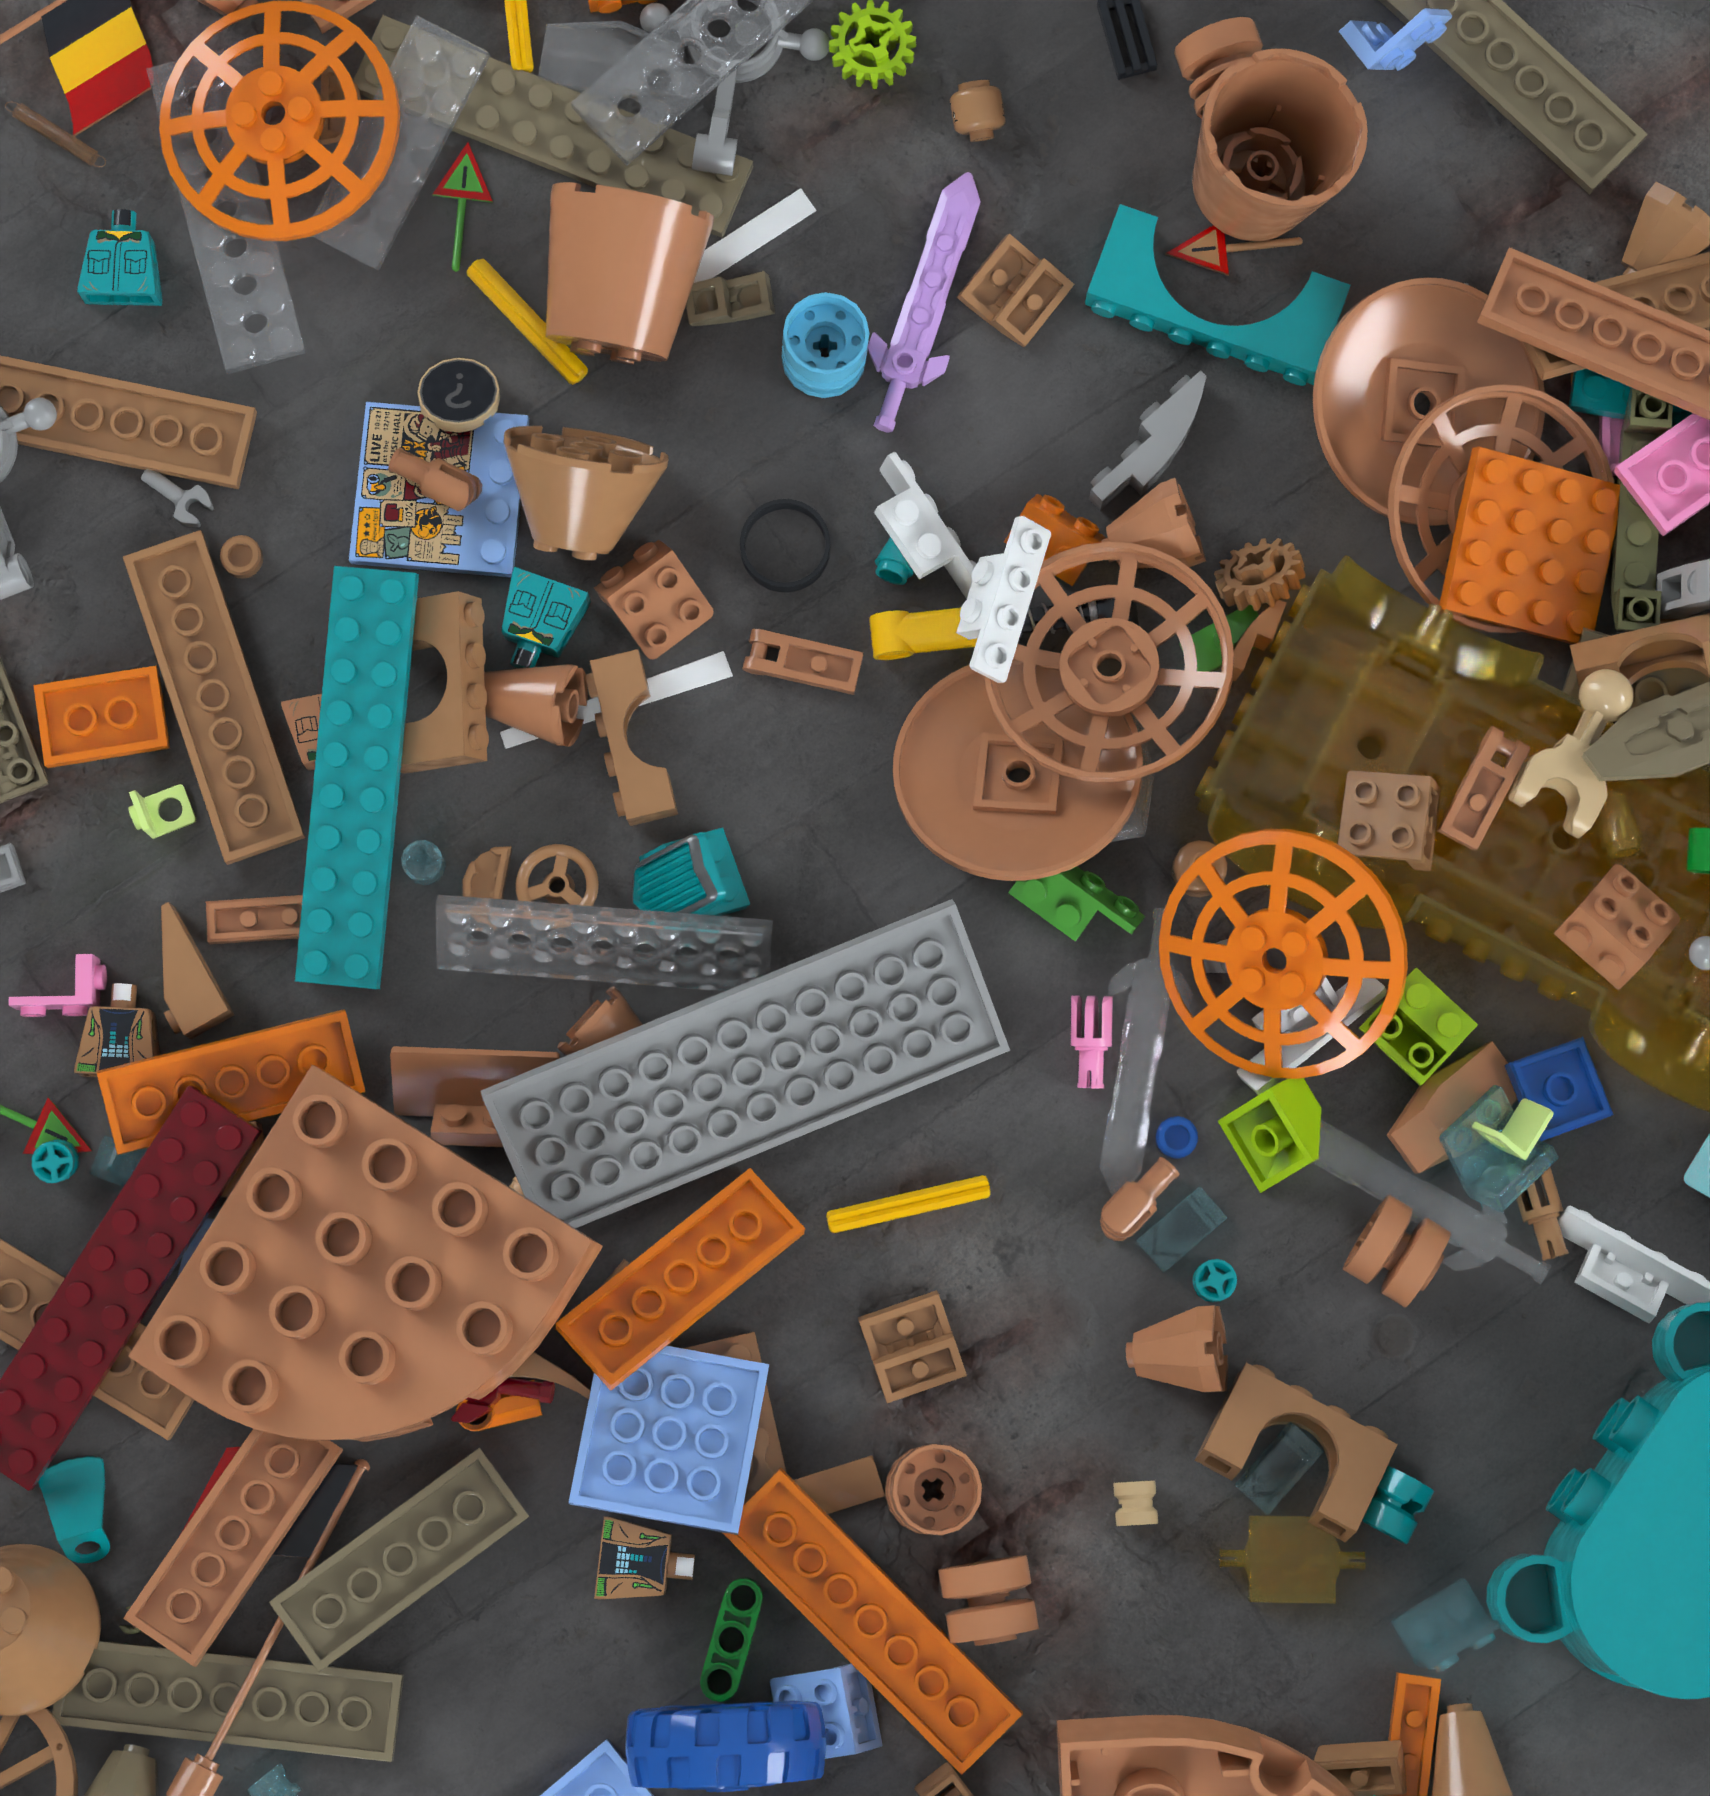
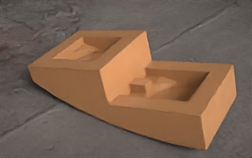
M1278 600L1274 607L1269 606L1250 624L1233 647V681H1236L1244 671L1252 647L1264 651L1271 643L1286 602Z

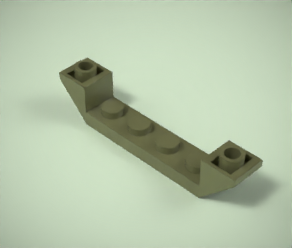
M1632 387L1630 388L1620 435L1619 464L1672 428V404ZM1618 478L1617 484L1620 485L1617 526L1614 536L1610 597L1616 630L1634 631L1660 625L1662 591H1655L1659 531Z

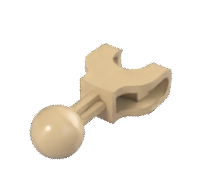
M1611 669L1597 670L1584 679L1578 694L1579 704L1584 713L1573 735H1565L1553 748L1542 750L1521 766L1508 793L1509 801L1523 807L1528 801L1537 796L1541 788L1547 787L1557 790L1565 798L1568 807L1563 828L1567 833L1576 838H1580L1591 829L1608 797L1606 782L1597 779L1582 756L1600 738L1606 724L1618 721L1633 704L1634 694L1631 683L1623 674Z

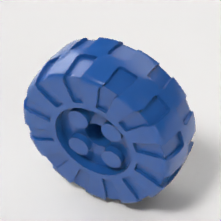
M789 1700L735 1704L714 1703L696 1706L671 1705L660 1708L638 1709L630 1712L628 1716L626 1757L630 1783L633 1787L733 1792L749 1790L750 1787L822 1778L824 1774L826 1732L822 1709L817 1702Z

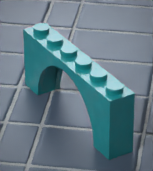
M1122 204L1119 205L1088 288L1085 305L1090 306L1095 314L1102 317L1113 318L1116 315L1130 320L1129 324L1139 330L1150 332L1152 329L1167 333L1168 338L1176 343L1190 345L1192 342L1204 346L1206 351L1213 356L1227 359L1229 356L1245 361L1244 364L1255 371L1267 372L1269 369L1283 374V378L1292 384L1304 386L1306 383L1314 385L1315 373L1321 353L1337 325L1351 286L1350 284L1312 271L1308 282L1297 298L1281 312L1268 319L1240 326L1208 322L1180 306L1167 291L1160 279L1153 251V239L1158 217Z

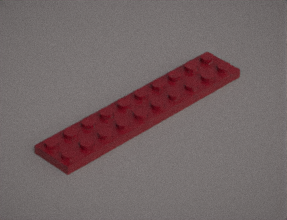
M188 1085L0 1379V1472L28 1491L35 1488L262 1133V1130L194 1086Z

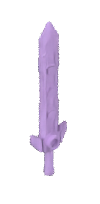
M969 172L963 174L942 189L926 236L927 241L910 291L906 295L890 343V349L887 348V344L875 332L872 333L868 344V351L876 371L880 372L881 370L882 377L885 381L890 382L880 414L876 416L873 425L878 430L886 433L893 432L896 424L894 420L905 388L913 389L918 387V384L922 383V386H925L945 373L950 359L949 355L932 357L929 358V361H926L930 355L946 307L945 302L962 252L966 248L981 203L973 176Z

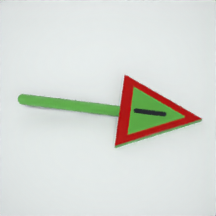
M467 142L432 194V196L458 199L452 270L455 272L460 269L466 200L493 203L469 142Z
M49 1097L37 1121L0 1105L1 1115L33 1128L23 1154H34L41 1144L55 1139L66 1140L72 1143L78 1152L93 1151Z

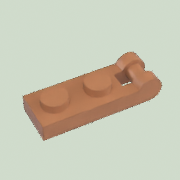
M761 629L751 630L749 643L752 644L750 655L744 659L742 670L756 675H767L846 694H855L864 656L863 652ZM768 648L780 649L777 662L766 660Z
M1491 726L1485 734L1480 749L1436 830L1473 851L1477 850L1530 750V746L1520 740L1514 743L1503 736L1504 732L1494 726ZM1495 752L1507 757L1503 767L1491 761Z

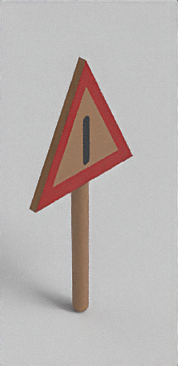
M1212 225L1166 252L1165 255L1229 276L1228 252L1301 245L1303 240L1301 237L1226 244L1225 233Z

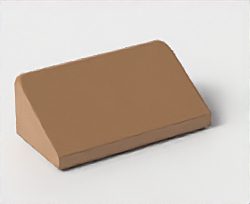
M873 1455L794 1480L827 1514L885 1496Z
M1400 1740L1321 1745L1317 1749L1314 1762L1335 1776L1354 1796L1404 1795L1407 1792L1404 1753Z

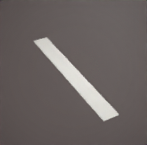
M801 188L707 248L704 251L694 283L714 278L814 213L816 209Z
M724 651L648 678L647 682L651 697L639 706L732 677L733 675ZM598 697L587 700V706L579 705L576 718L584 719L583 724L595 721L594 714L601 712ZM513 727L500 732L506 749L539 739Z

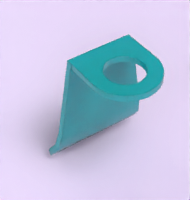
M93 1456L67 1459L47 1468L38 1483L57 1541L66 1557L76 1563H92L104 1558L110 1551V1541L102 1528L105 1494L103 1459ZM92 1541L100 1545L97 1551L90 1554H81L75 1551V1548L83 1542Z

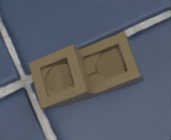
M762 271L730 280H725L720 276L693 283L686 304L689 324L691 326L714 325L775 314L769 275Z

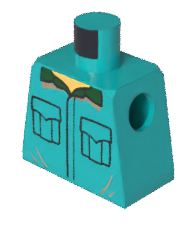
M127 209L113 210L111 230H92L90 232L77 290L85 304L162 306V292L155 242L148 231L136 230V212Z
M514 567L502 624L504 639L517 644L510 664L518 669L535 667L540 653L559 658L589 608L591 600L588 592Z

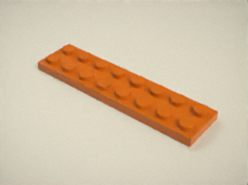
M781 1467L744 1503L738 1535L723 1533L961 1775L1023 1715V1711L955 1643H950L949 1637Z

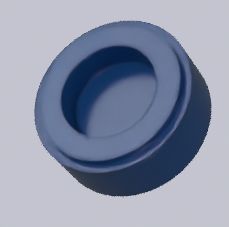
M1174 1116L1167 1118L1159 1125L1156 1131V1146L1164 1156L1171 1159H1182L1191 1154L1198 1142L1197 1129L1190 1120L1184 1117Z

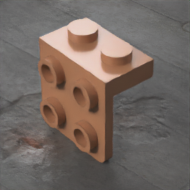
M660 540L655 543L648 542L635 551L633 554L634 558L622 567L617 566L607 571L601 577V583L594 587L601 600L616 613L644 655L652 660L657 659L713 616V608L674 551Z
M1616 864L1575 911L1554 932V935L1616 989L1620 990L1646 964L1679 923L1680 917L1666 902L1639 881L1636 876L1622 865Z

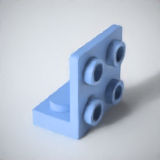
M1425 8L1395 35L1381 22L1377 24V22L1352 20L1340 29L1339 33L1367 69L1394 70L1396 68L1399 71L1415 59L1417 55L1414 51L1425 41L1428 44L1432 43L1447 30L1445 23L1453 16L1448 10Z
M851 1663L831 1669L776 1677L770 1680L773 1702L789 1700L817 1702L820 1705L826 1732L825 1759L854 1755L883 1746L872 1685Z

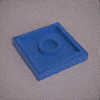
M1583 1037L1504 1065L1519 1103L1522 1099L1526 1098L1554 1112L1552 1119L1537 1143L1614 1115Z

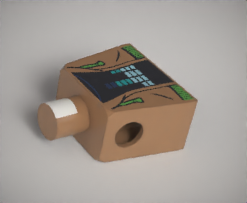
M112 984L110 1007L92 1006L89 1008L74 1073L82 1077H97L96 1071L160 1055L156 1015L149 1009L136 1008L137 985Z
M605 1516L594 1599L665 1595L668 1578L693 1580L695 1555L671 1552L673 1534L619 1518Z

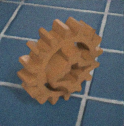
M1263 538L1257 546H1252L1251 543L1247 542L1244 548L1239 551H1230L1232 559L1221 560L1219 562L1221 569L1214 573L1217 580L1215 584L1220 598L1225 600L1228 607L1236 604L1239 611H1243L1248 605H1252L1254 611H1258L1261 604L1264 603L1274 607L1277 600L1281 598L1287 600L1290 598L1289 589H1300L1299 580L1306 576L1300 551L1295 550L1294 544L1291 542L1283 546L1282 540L1279 538L1273 541L1272 544H1267L1266 538Z

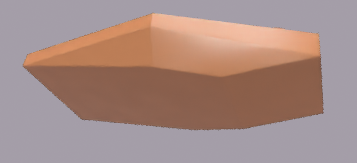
M1493 1041L1482 1045L1433 1073L1418 1087L1387 1133V1137L1414 1174H1419L1475 1146L1483 1136L1472 1128L1474 1122L1492 1128L1518 1100L1504 1066L1508 1062Z

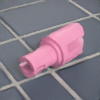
M1071 995V1046H1075V1050H1079L1077 1088H1104V1051H1108V1047L1112 1046L1113 996L1103 997L1102 1037H1098L1099 1007L1097 996H1087L1084 1037H1081L1082 1001L1080 996Z

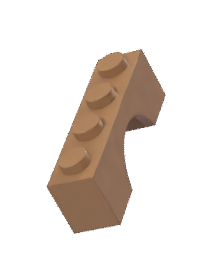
M1710 613L1570 645L1579 689L1588 675L1601 669H1611L1620 672L1629 680L1631 685L1649 673L1667 668H1690L1710 677Z
M636 649L590 660L592 673L586 674L585 677L590 697H598L601 712L594 715L600 738L607 736L611 752L604 753V759L609 777L617 776L620 791L613 793L618 817L626 815L629 825L633 826L678 815L667 769L652 766L641 761L632 753L628 745L627 728L630 718L636 708L651 697L639 650Z

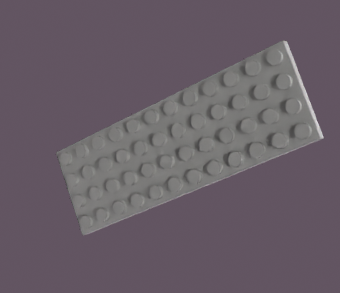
M953 899L500 1082L480 1092L524 1196L572 1227L578 1228L1010 1051L957 906Z

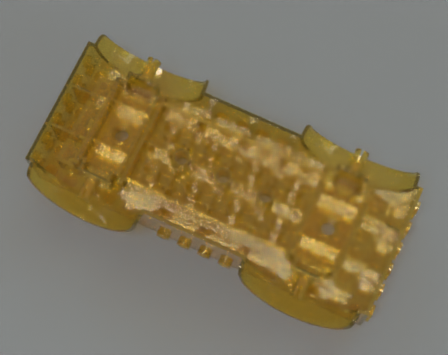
M1345 555L1332 574L1320 569L1311 587L1303 584L1288 613V616L1294 618L1293 623L1291 624L1284 620L1269 650L1275 654L1274 659L1265 657L1250 686L1257 690L1255 696L1246 693L1232 721L1234 725L1238 726L1236 732L1227 730L1213 757L1214 760L1219 762L1217 769L1208 766L1194 795L1201 800L1196 810L1209 816L1207 823L1208 831L1216 845L1239 834L1262 829H1293L1312 833L1338 844L1346 778L1349 771L1432 776L1441 788L1437 830L1480 749L1485 734L1491 726L1503 731V736L1514 743L1520 740L1530 746L1528 755L1523 762L1524 764L1538 752L1553 748L1565 735L1570 734L1572 736L1585 709L1581 700L1537 678L1543 665V654L1505 644L1470 628L1463 627L1452 621L1454 615L1449 610L1445 609L1441 615L1439 614L1441 606L1429 604L1427 608L1381 582L1356 564L1352 557ZM1618 720L1608 721L1601 736ZM1364 737L1375 738L1381 745L1380 755L1375 759L1365 758L1357 749L1358 742ZM1495 752L1491 761L1503 767L1507 757ZM1706 764L1676 777L1605 781L1608 793L1606 802L1591 829L1580 838L1570 835L1563 828L1568 809L1565 798L1557 790L1544 787L1540 789L1535 798L1528 801L1523 807L1509 801L1507 793L1480 846L1475 851L1436 831L1431 871L1414 870L1406 860L1358 857L1378 877L1390 894L1403 926L1412 920L1425 927L1424 933L1430 938L1447 944L1448 940L1464 947L1462 953L1467 957L1481 963H1485L1487 959L1501 966L1499 972L1504 976L1517 982H1522L1523 979H1526L1538 985L1537 991L1541 995L1558 1002L1563 998L1591 1013L1588 1024L1590 1033L1596 1043L1610 1058L1657 1090L1710 1113V970H1701L1695 967L1689 958V949L1693 941L1702 936H1710V874L1686 871L1689 828H1710L1709 765ZM1553 833H1560L1567 838L1568 849H1561L1555 845L1552 838ZM1259 845L1244 848L1226 856L1247 874L1272 871L1276 845ZM1293 847L1290 873L1315 881L1330 891L1335 897L1355 882L1345 870L1327 858L1305 849ZM1616 864L1622 865L1629 872L1634 871L1640 874L1644 880V885L1666 902L1680 917L1679 923L1646 964L1620 990L1616 989L1554 935V932L1575 911ZM1288 887V900L1316 913L1324 908L1320 902L1308 894ZM1365 895L1347 910L1355 925L1385 929L1379 913L1368 895Z

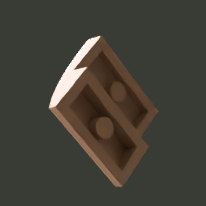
M1009 233L1005 235L956 298L1002 334L1020 346L1025 347L1075 284L1045 258L1038 259Z
M937 1290L858 1317L887 1403L967 1376Z

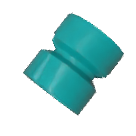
M1387 1466L1377 1487L1378 1493L1372 1498L1362 1521L1389 1537L1408 1544L1418 1524L1414 1517L1415 1514L1425 1511L1435 1491L1409 1475Z

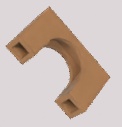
M459 591L417 598L412 651L435 647L442 655L446 664L447 685L440 704L429 716L416 722L405 723L401 773L403 774L487 761L489 735L486 729L485 712L487 704V692L484 683L486 653L483 647L482 625L485 615L482 607V598Z
M1246 1362L1236 1375L1195 1461L1232 1481L1242 1470L1262 1430L1273 1425L1289 1424L1308 1431L1322 1445L1329 1466L1327 1482L1308 1522L1346 1543L1357 1532L1398 1444L1389 1440L1388 1435L1382 1430L1373 1426H1363L1350 1419L1349 1413L1342 1408L1333 1405L1326 1406L1313 1399V1395L1305 1388L1297 1385L1289 1386L1276 1379L1275 1374L1268 1368L1261 1365L1252 1366Z

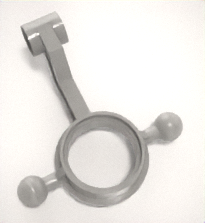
M697 0L687 16L672 14L666 6L660 3L648 4L640 14V24L643 30L653 36L662 35L668 30L685 32L686 46L694 63L704 73L719 80L709 135L697 133L692 170L732 176L738 139L727 138L735 83L752 81L767 73L778 61L783 48L800 50L803 57L811 61L821 60L829 52L830 39L823 30L817 28L808 29L803 34L785 32L782 14L773 0H747L764 12L770 24L771 36L766 47L755 57L740 62L727 61L715 56L708 50L702 41L699 30L701 20L707 10L722 0Z
M34 398L26 404L24 412L11 417L0 406V483L10 473L16 460L18 448L16 432L29 427L39 431L47 430L55 423L57 411L51 401L45 398ZM1 507L0 600L34 587L33 577L26 560L20 553L14 554L15 543Z

